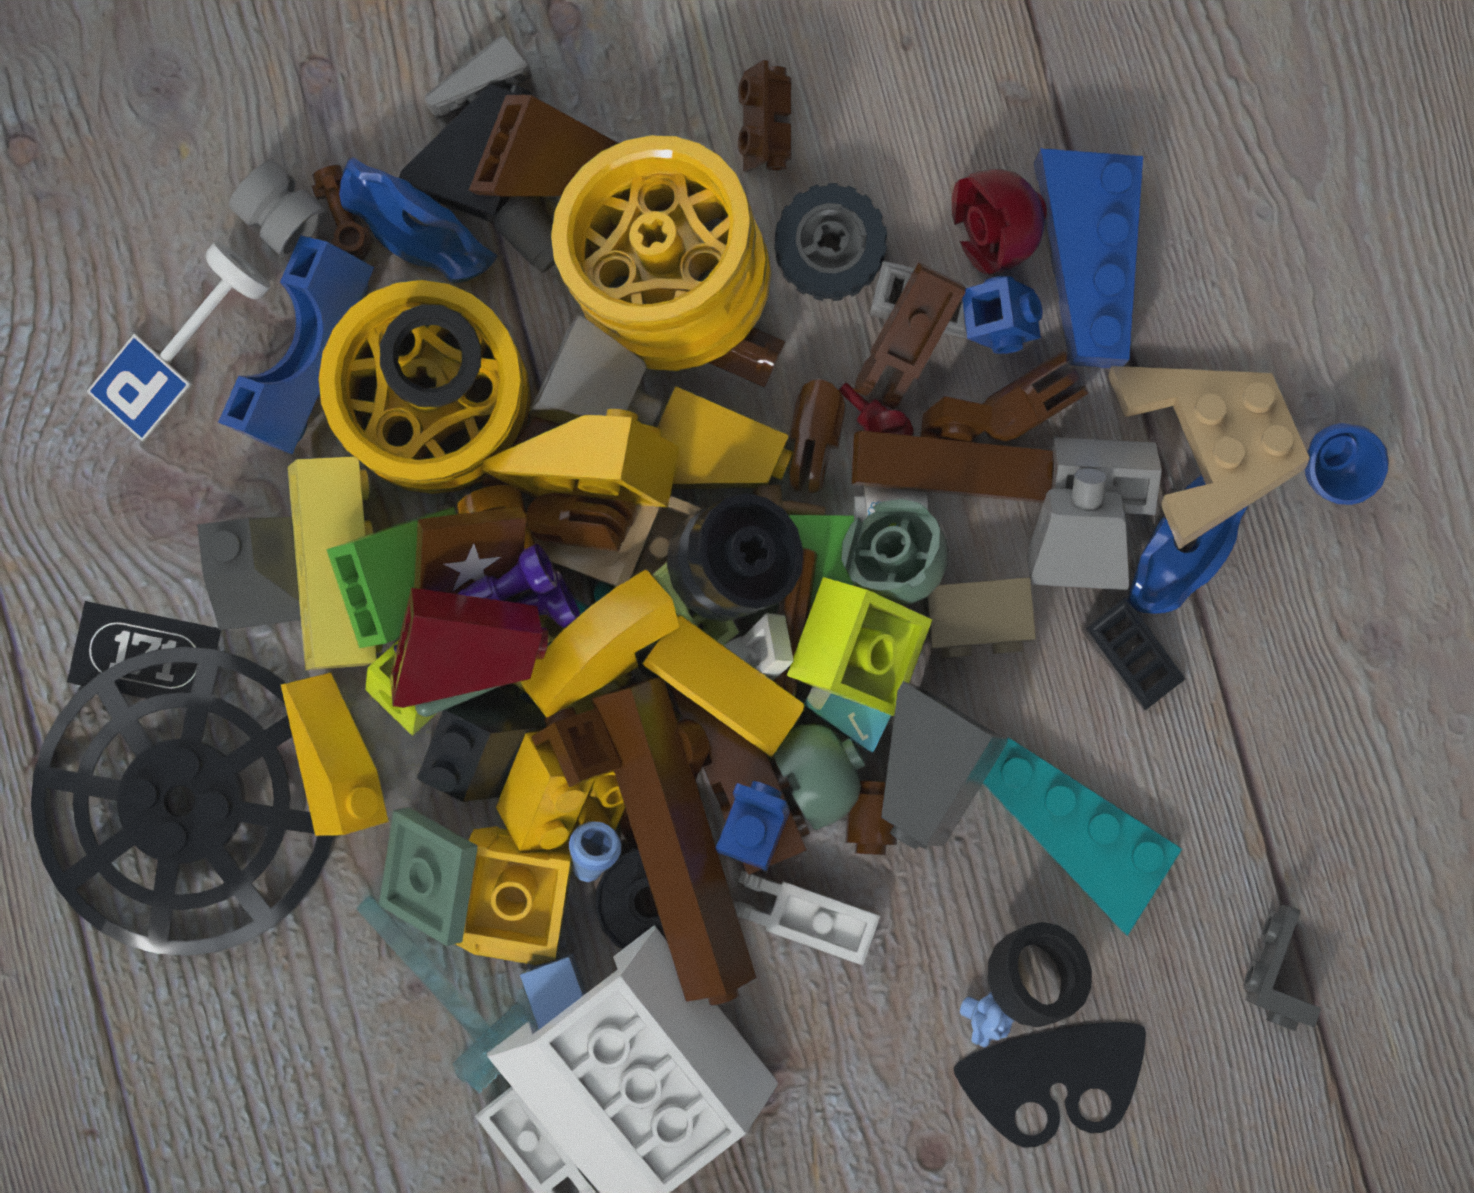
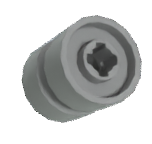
M269 160L258 166L240 183L229 200V208L248 226H261L260 237L283 258L293 253L300 235L311 238L326 218L327 210L305 189L294 191L296 181L275 160Z

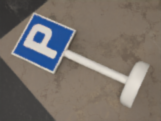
M213 242L206 251L205 258L208 265L222 280L160 355L138 335L133 334L86 391L142 442L146 441L192 385L169 363L233 287L248 298L259 299L271 288L269 282L244 258L220 242Z

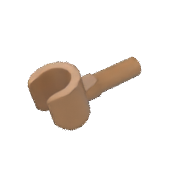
M781 485L758 486L753 491V495L768 498L784 509L787 514L825 515V506L793 500L783 501Z

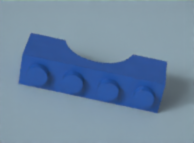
M300 235L280 280V283L290 295L295 309L296 327L292 343L285 356L271 369L256 375L238 376L218 423L267 446L293 454L297 443L306 432L307 420L317 397L320 395L318 378L323 350L336 324L349 308L365 297L368 290V281L374 269L373 266L327 241Z

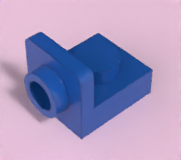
M752 781L750 787L736 783L733 791L735 801L717 843V852L767 871L790 813L787 802L780 799L782 792L757 781Z

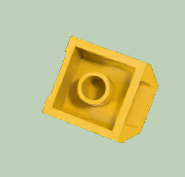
M498 826L473 829L469 841L476 844L478 848L463 941L456 945L474 955L531 965L556 961L573 863L569 847L519 852L507 829H501Z

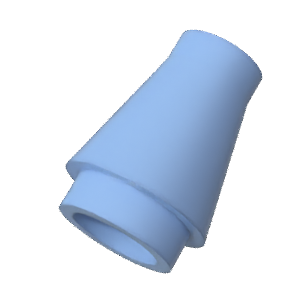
M593 821L581 824L573 831L569 840V850L573 862L572 870L574 875L581 881H594L600 877L602 872L618 860L621 853V842L618 834L609 825Z

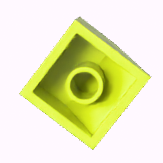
M823 577L795 651L794 662L790 665L787 676L894 716L897 691L903 681L910 683L932 619L867 589Z

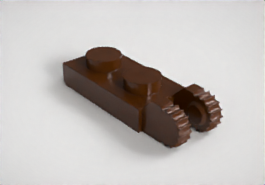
M918 262L870 351L871 356L866 359L861 372L856 378L855 391L864 396L869 395L886 365L894 367L897 370L892 374L889 383L885 387L881 401L887 407L896 408L906 394L913 379L919 378L963 298L966 287L962 283Z

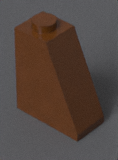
M506 95L469 191L476 195L562 196L565 187L582 166L601 151L619 143L532 95Z

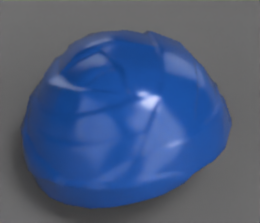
M1347 423L1334 424L1315 434L1309 444L1307 453L1310 460L1305 469V476L1308 484L1322 498L1336 504L1353 505L1372 497L1382 487L1389 465L1387 448L1370 429Z

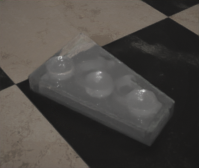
M365 688L342 694V697L378 772L389 822L373 827L378 844H383L389 841L393 810L410 807L431 819L432 786L418 780L417 776L430 745L432 733H434V717L412 736Z

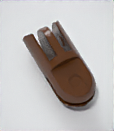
M1065 350L1017 378L985 400L983 404L993 406L991 426L984 431L989 437L1000 441L1018 438L1089 394L1086 386L1082 385L1044 405L1043 402L1066 389L1080 378L1075 368L1067 369L1035 388L1032 386V384L1065 365L1070 360Z
M823 379L811 380L804 384L795 403L789 440L795 442L790 469V485L799 492L804 484L811 446L814 447L809 476V493H816L822 489L830 450L839 448L846 404L840 391L832 383Z
M547 493L537 497L528 506L526 523L532 535L544 543L619 552L622 546L621 543L625 541L630 527L633 525L638 514L637 507L631 501Z

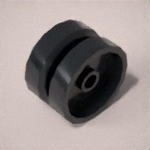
M744 493L726 497L712 506L693 513L680 523L669 542L667 568L674 590L687 607L704 618L725 622L774 606L793 591L802 573L804 550L798 528L784 509L766 497Z

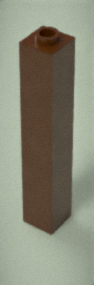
M656 677L622 686L591 698L594 708H597L622 766L616 769L614 773L685 1000L687 1002L708 998L709 1005H718L734 1000L740 996L738 988L757 977L691 766H688L686 760V753L682 747L683 740L680 738L677 730L678 723L665 682L662 678Z

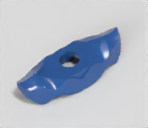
M354 157L347 161L341 178L339 193L342 208L365 220L377 240L392 253L414 265L437 269L451 283L469 281L481 275L495 262L498 255L479 243L449 209L438 204L430 196L413 187L408 181L392 176L382 170L369 167ZM409 214H411L412 216H414L415 218H417L418 220H420V221L423 222L424 224H427L428 226H424V225H420V224L416 223V222L409 216Z
M1202 474L1184 490L1206 485ZM1248 506L1199 536L1195 545L1185 552H1181L1176 548L1174 536L1164 514L1141 554L1128 595V601L1133 608L1142 613L1156 614L1170 612L1181 607L1194 591L1206 584L1219 571L1228 558L1237 540L1241 518Z

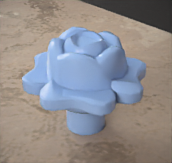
M992 992L980 1001L972 997H966L960 1007V1014L971 1020L973 1028L972 1043L979 1044L985 1048L992 1039L998 1041L1006 1038L1010 1033L1012 1023L1015 1021L1002 1011L993 999Z

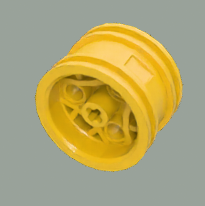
M650 135L625 140L601 151L582 166L565 187L554 213L551 232L553 256L565 285L580 304L588 321L642 359L647 365L646 368L655 370L677 371L704 365L725 355L747 336L759 320L769 296L771 281L769 253L736 173L719 155L700 143L677 136ZM716 218L721 219L722 222L711 232L703 225ZM713 269L704 281H697L703 272ZM629 276L622 286L609 288L615 278Z
M416 280L394 283L371 292L349 308L333 328L323 350L318 379L321 405L331 430L348 452L383 480L405 490L440 494L458 492L481 483L488 475V473L482 470L484 460L509 449L527 427L531 405L529 376L508 330L487 305L473 294L450 284ZM421 304L443 305L460 313L474 327L481 345V368L476 379L484 378L492 382L493 390L490 397L483 402L475 403L469 401L465 393L457 401L439 408L418 407L402 400L387 385L380 368V343L388 325L403 311ZM423 325L411 330L409 333L415 336V346L408 355L399 356L398 359L403 374L412 383L423 388H428L430 382H434L436 387L431 388L448 384L458 374L462 365V351L447 345L443 341L450 331L438 325H430L428 328ZM487 346L492 351L495 360L483 358ZM376 376L377 390L374 403L359 400L361 378ZM361 416L370 418L366 429ZM400 421L411 423L413 426L411 440L403 446L395 447L390 445L388 441L390 428ZM487 422L481 430L479 423ZM467 428L471 441L459 450L446 454L439 443L451 434ZM429 451L435 457L430 459H423Z

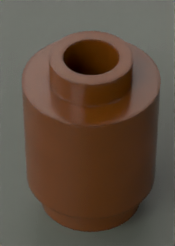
M860 781L861 790L858 801L846 817L845 843H856L855 854L886 855L887 845H897V838L890 834L894 825L881 818L886 782Z

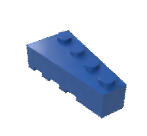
M1040 148L1034 161L1036 180L1039 182L1040 193L1047 208L1044 224L1047 227L1053 274H1055L1058 288V303L1067 353L1070 358L1069 365L1111 369V366L1123 367L1130 358L1143 156Z

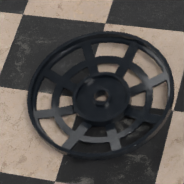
M176 647L153 650L125 659L98 674L72 697L55 719L42 744L33 774L31 812L34 837L43 865L59 893L77 914L100 932L127 946L156 954L190 956L219 952L249 942L275 927L301 904L318 882L331 856L336 835L317 836L313 852L301 875L285 896L272 907L269 906L252 884L274 859L284 839L286 830L315 834L310 812L290 809L289 778L283 758L277 749L279 745L293 737L288 715L264 730L255 719L242 709L222 699L212 697L219 668L223 667L260 683L285 705L281 684L286 682L271 670L245 657L216 649ZM176 662L198 663L191 693L178 692L157 695L129 706L115 681L129 673L154 665ZM97 694L112 719L103 726L89 744L80 762L78 772L50 767L54 751L67 726L81 708ZM187 708L180 739H171L153 744L138 720L161 710ZM208 712L232 722L245 732L250 740L228 755H225L218 748L202 742ZM121 733L136 758L127 767L121 780L93 775L103 751L114 737ZM261 757L264 758L272 780L273 806L245 802V789L239 772ZM178 786L189 788L195 797L192 811L185 816L175 814L170 809L168 803L170 793ZM46 788L74 793L73 812L75 827L86 856L65 872H63L55 858L47 832L44 806ZM89 796L117 801L118 815L123 827L100 845L95 838L90 822ZM241 822L269 827L267 836L258 853L242 870L225 846L234 837ZM134 846L146 855L157 859L154 890L145 888L130 880L117 870L112 862ZM207 859L224 882L218 887L203 892L175 894L179 864ZM99 872L109 884L122 894L140 903L150 905L151 914L148 936L132 932L108 920L86 903L76 889ZM235 896L253 919V921L239 929L215 937L187 941L169 940L173 909L204 908Z

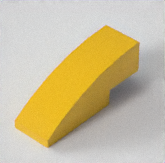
M645 569L614 588L569 624L549 644L544 659L535 660L531 679L521 681L522 687L543 714L549 717L636 669L638 664L635 652L680 628L673 599Z

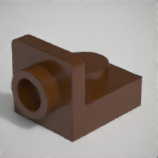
M944 396L923 413L920 437L972 442L975 437L991 426L993 406Z
M574 707L558 711L546 717L544 720L547 727L531 737L535 747L548 742L551 743L569 788L606 775L622 767L597 708L580 714L576 713Z

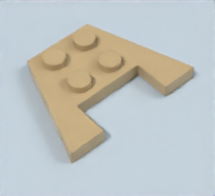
M1111 366L1108 377L1125 417L1173 406L1206 485L1167 494L1163 497L1162 509L1179 549L1306 469L1310 460L1309 455L1272 373Z

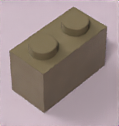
M1030 577L939 585L928 597L924 598L925 615L932 619L927 633L928 649H941L942 659L972 656V646L992 645L993 654L1024 652L1023 642H1030L1036 639Z

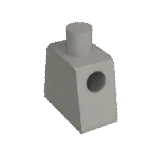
M578 315L564 335L529 414L563 425L583 415L606 416L607 409H622L636 413L640 423L652 426L660 411L662 401L637 389L647 365L645 362L590 321Z
M1092 468L1079 469L1074 475L1073 489L1053 488L1047 492L1027 551V564L1031 585L1128 590L1126 520L1122 496L1117 492L1104 491L1106 475L1103 472Z

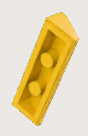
M678 615L677 619L680 628L660 638L642 664L768 756L772 757L803 712L804 704L685 617Z

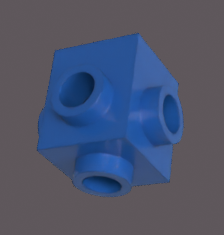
M1011 276L992 277L985 280L983 284L966 288L962 301L967 339L991 348L993 353L1008 354L1022 350L1023 343L1041 338L1039 321L1042 319L1043 311L1040 299L1034 289L1015 281Z

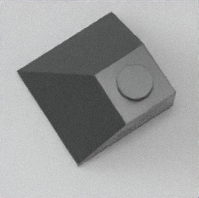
M292 517L244 518L197 524L203 578L219 630L301 621Z

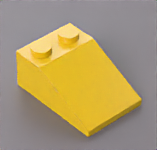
M607 409L606 416L583 415L484 460L482 470L533 498L547 493H562L631 501L634 505L668 507L679 447L662 437L661 429L640 423L636 413L622 409Z

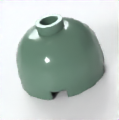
M897 499L883 501L873 506L876 512L868 515L863 521L858 517L850 525L842 542L841 560L852 582L856 587L867 589L900 605L914 604L928 597L940 585L948 567L949 546L939 522L930 514L926 507L914 501ZM892 523L901 525L900 527H898V526H890V527H888V526H889L890 524H892Z
M802 724L791 728L774 753V758L783 777L787 776L794 790L792 795L811 826L815 830H819L840 820L856 804L861 790V782L857 770L865 766V762L852 738L842 742L832 729L820 724Z

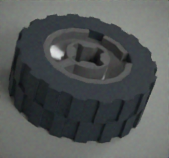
M828 183L827 186H819L817 184L809 187L808 191L804 193L799 192L795 195L792 203L789 206L786 205L781 212V218L777 222L775 230L774 249L776 251V261L778 267H781L784 272L783 277L789 284H794L797 287L796 290L803 295L807 293L814 296V299L821 301L823 299L839 301L848 295L853 297L860 293L861 288L865 285L868 287L874 280L877 272L880 271L887 248L886 226H883V216L879 208L875 209L872 205V200L866 194L863 196L856 192V188L848 185L847 187L838 186V183ZM827 234L837 236L840 241L838 250L834 252L832 248L825 246L821 248L822 237Z

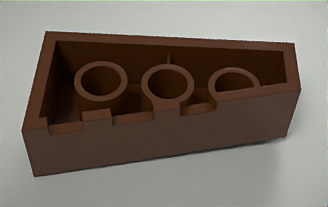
M669 684L682 718L696 721L707 734L709 752L703 763V769L720 804L719 806L725 821H727L735 801L733 791L736 783L750 787L752 781H757L772 786L779 791L790 787L787 777H783L775 759L769 761L766 753ZM782 793L780 799L786 801ZM799 806L789 809L788 819L769 866L807 851L802 837L809 835L810 832ZM743 862L748 875L762 870Z

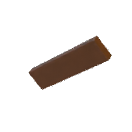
M859 430L854 433L851 484L1044 503L1047 492L1052 489L1053 451Z

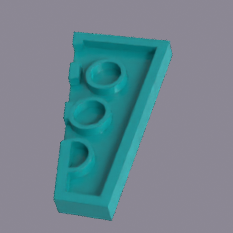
M1006 737L1005 739L1008 740V743L984 780L983 785L1022 827L1036 839L1054 861L1069 874L1087 896L1101 908L1119 930L1128 936L1182 851V848L1011 738Z

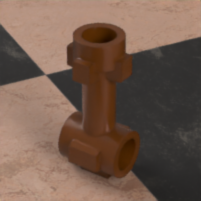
M330 165L321 168L312 174L315 184L311 187L317 200L326 198L337 227L331 242L345 252L360 260H364L374 241L369 229L357 224L354 215L342 208L339 193L343 170L340 165Z

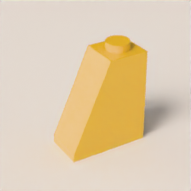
M676 386L657 428L662 430V437L679 447L672 489L757 488L758 486L769 485L772 477L782 480L793 455V451L785 448L789 435Z

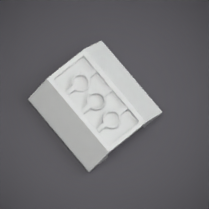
M654 925L613 956L618 970L545 1026L536 1031L531 1023L527 1022L487 1053L490 1061L599 1193H670L743 1137L779 1084L718 1005H709L708 998L686 1002L668 942Z

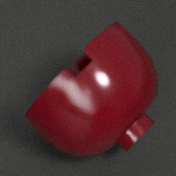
M990 169L972 173L955 183L952 193L954 225L964 223L970 241L959 242L972 265L980 272L989 275L995 272L1010 270L1026 261L1038 249L1044 231L1047 208L1041 194L1035 191L1032 185L1016 172Z

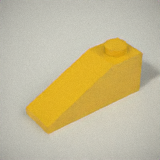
M325 673L281 684L315 836L346 835L389 822L377 769L332 674Z

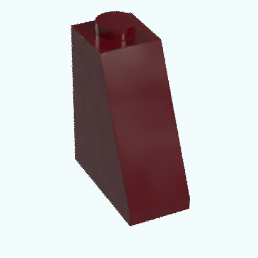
M411 588L390 675L392 706L405 708L531 679L535 660L544 659L548 645V629L541 627L538 607Z

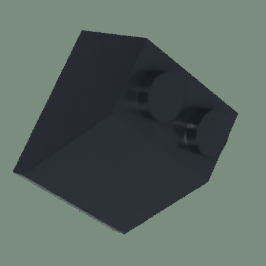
M499 687L445 709L441 713L417 779L461 802L498 798L502 793L525 733L539 732L546 728L547 725L544 720L546 716L540 708Z

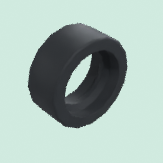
M421 304L403 311L388 325L380 343V368L387 385L402 400L418 407L439 408L457 401L473 386L481 368V345L474 327L460 313L443 305ZM423 325H438L449 330L458 340L462 350V365L458 374L448 384L437 388H423L412 383L403 374L398 362L399 347L403 338L411 330Z
M1039 922L1026 925L1009 933L995 945L988 960L987 980L993 999L1007 1016L1022 1025L1041 1027L1072 1016L1085 1004L1092 987V968L1085 949L1073 934L1059 925ZM1034 945L1048 953L1057 965L1061 978L1059 997L1054 1003L1042 1004L1033 998L1022 984L1018 971V962L1021 950L1026 946Z

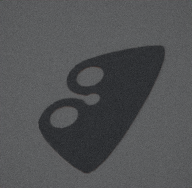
M1127 1022L1095 1023L1047 1031L1013 1039L975 1052L959 1061L953 1070L962 1089L972 1103L1000 1134L1013 1144L1023 1148L1037 1147L1047 1143L1056 1134L1059 1127L1060 1113L1058 1104L1049 1095L1050 1088L1056 1083L1065 1085L1068 1090V1095L1064 1101L1066 1112L1072 1124L1078 1129L1088 1133H1103L1113 1129L1122 1120L1131 1102L1141 1070L1146 1031L1139 1024ZM1090 1089L1104 1091L1111 1100L1109 1115L1099 1122L1086 1120L1079 1111V1099L1085 1091ZM1027 1102L1041 1105L1047 1114L1045 1129L1036 1135L1023 1134L1015 1125L1017 1109Z

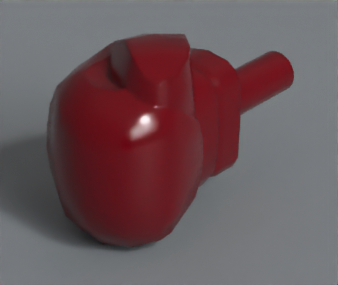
M847 382L839 389L840 393L861 412L856 422L863 427L864 431L914 435V428L910 419L904 413L897 410H888L876 398L869 403Z

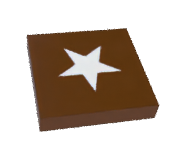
M522 507L418 519L414 588L458 594L462 589L467 588L485 575L488 577L493 575L498 579L510 571L518 563L519 556L524 551L527 517ZM520 593L510 597L509 599H511L512 601L516 600L520 597Z

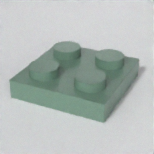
M410 807L393 810L379 906L445 946L461 943L463 941L478 846Z

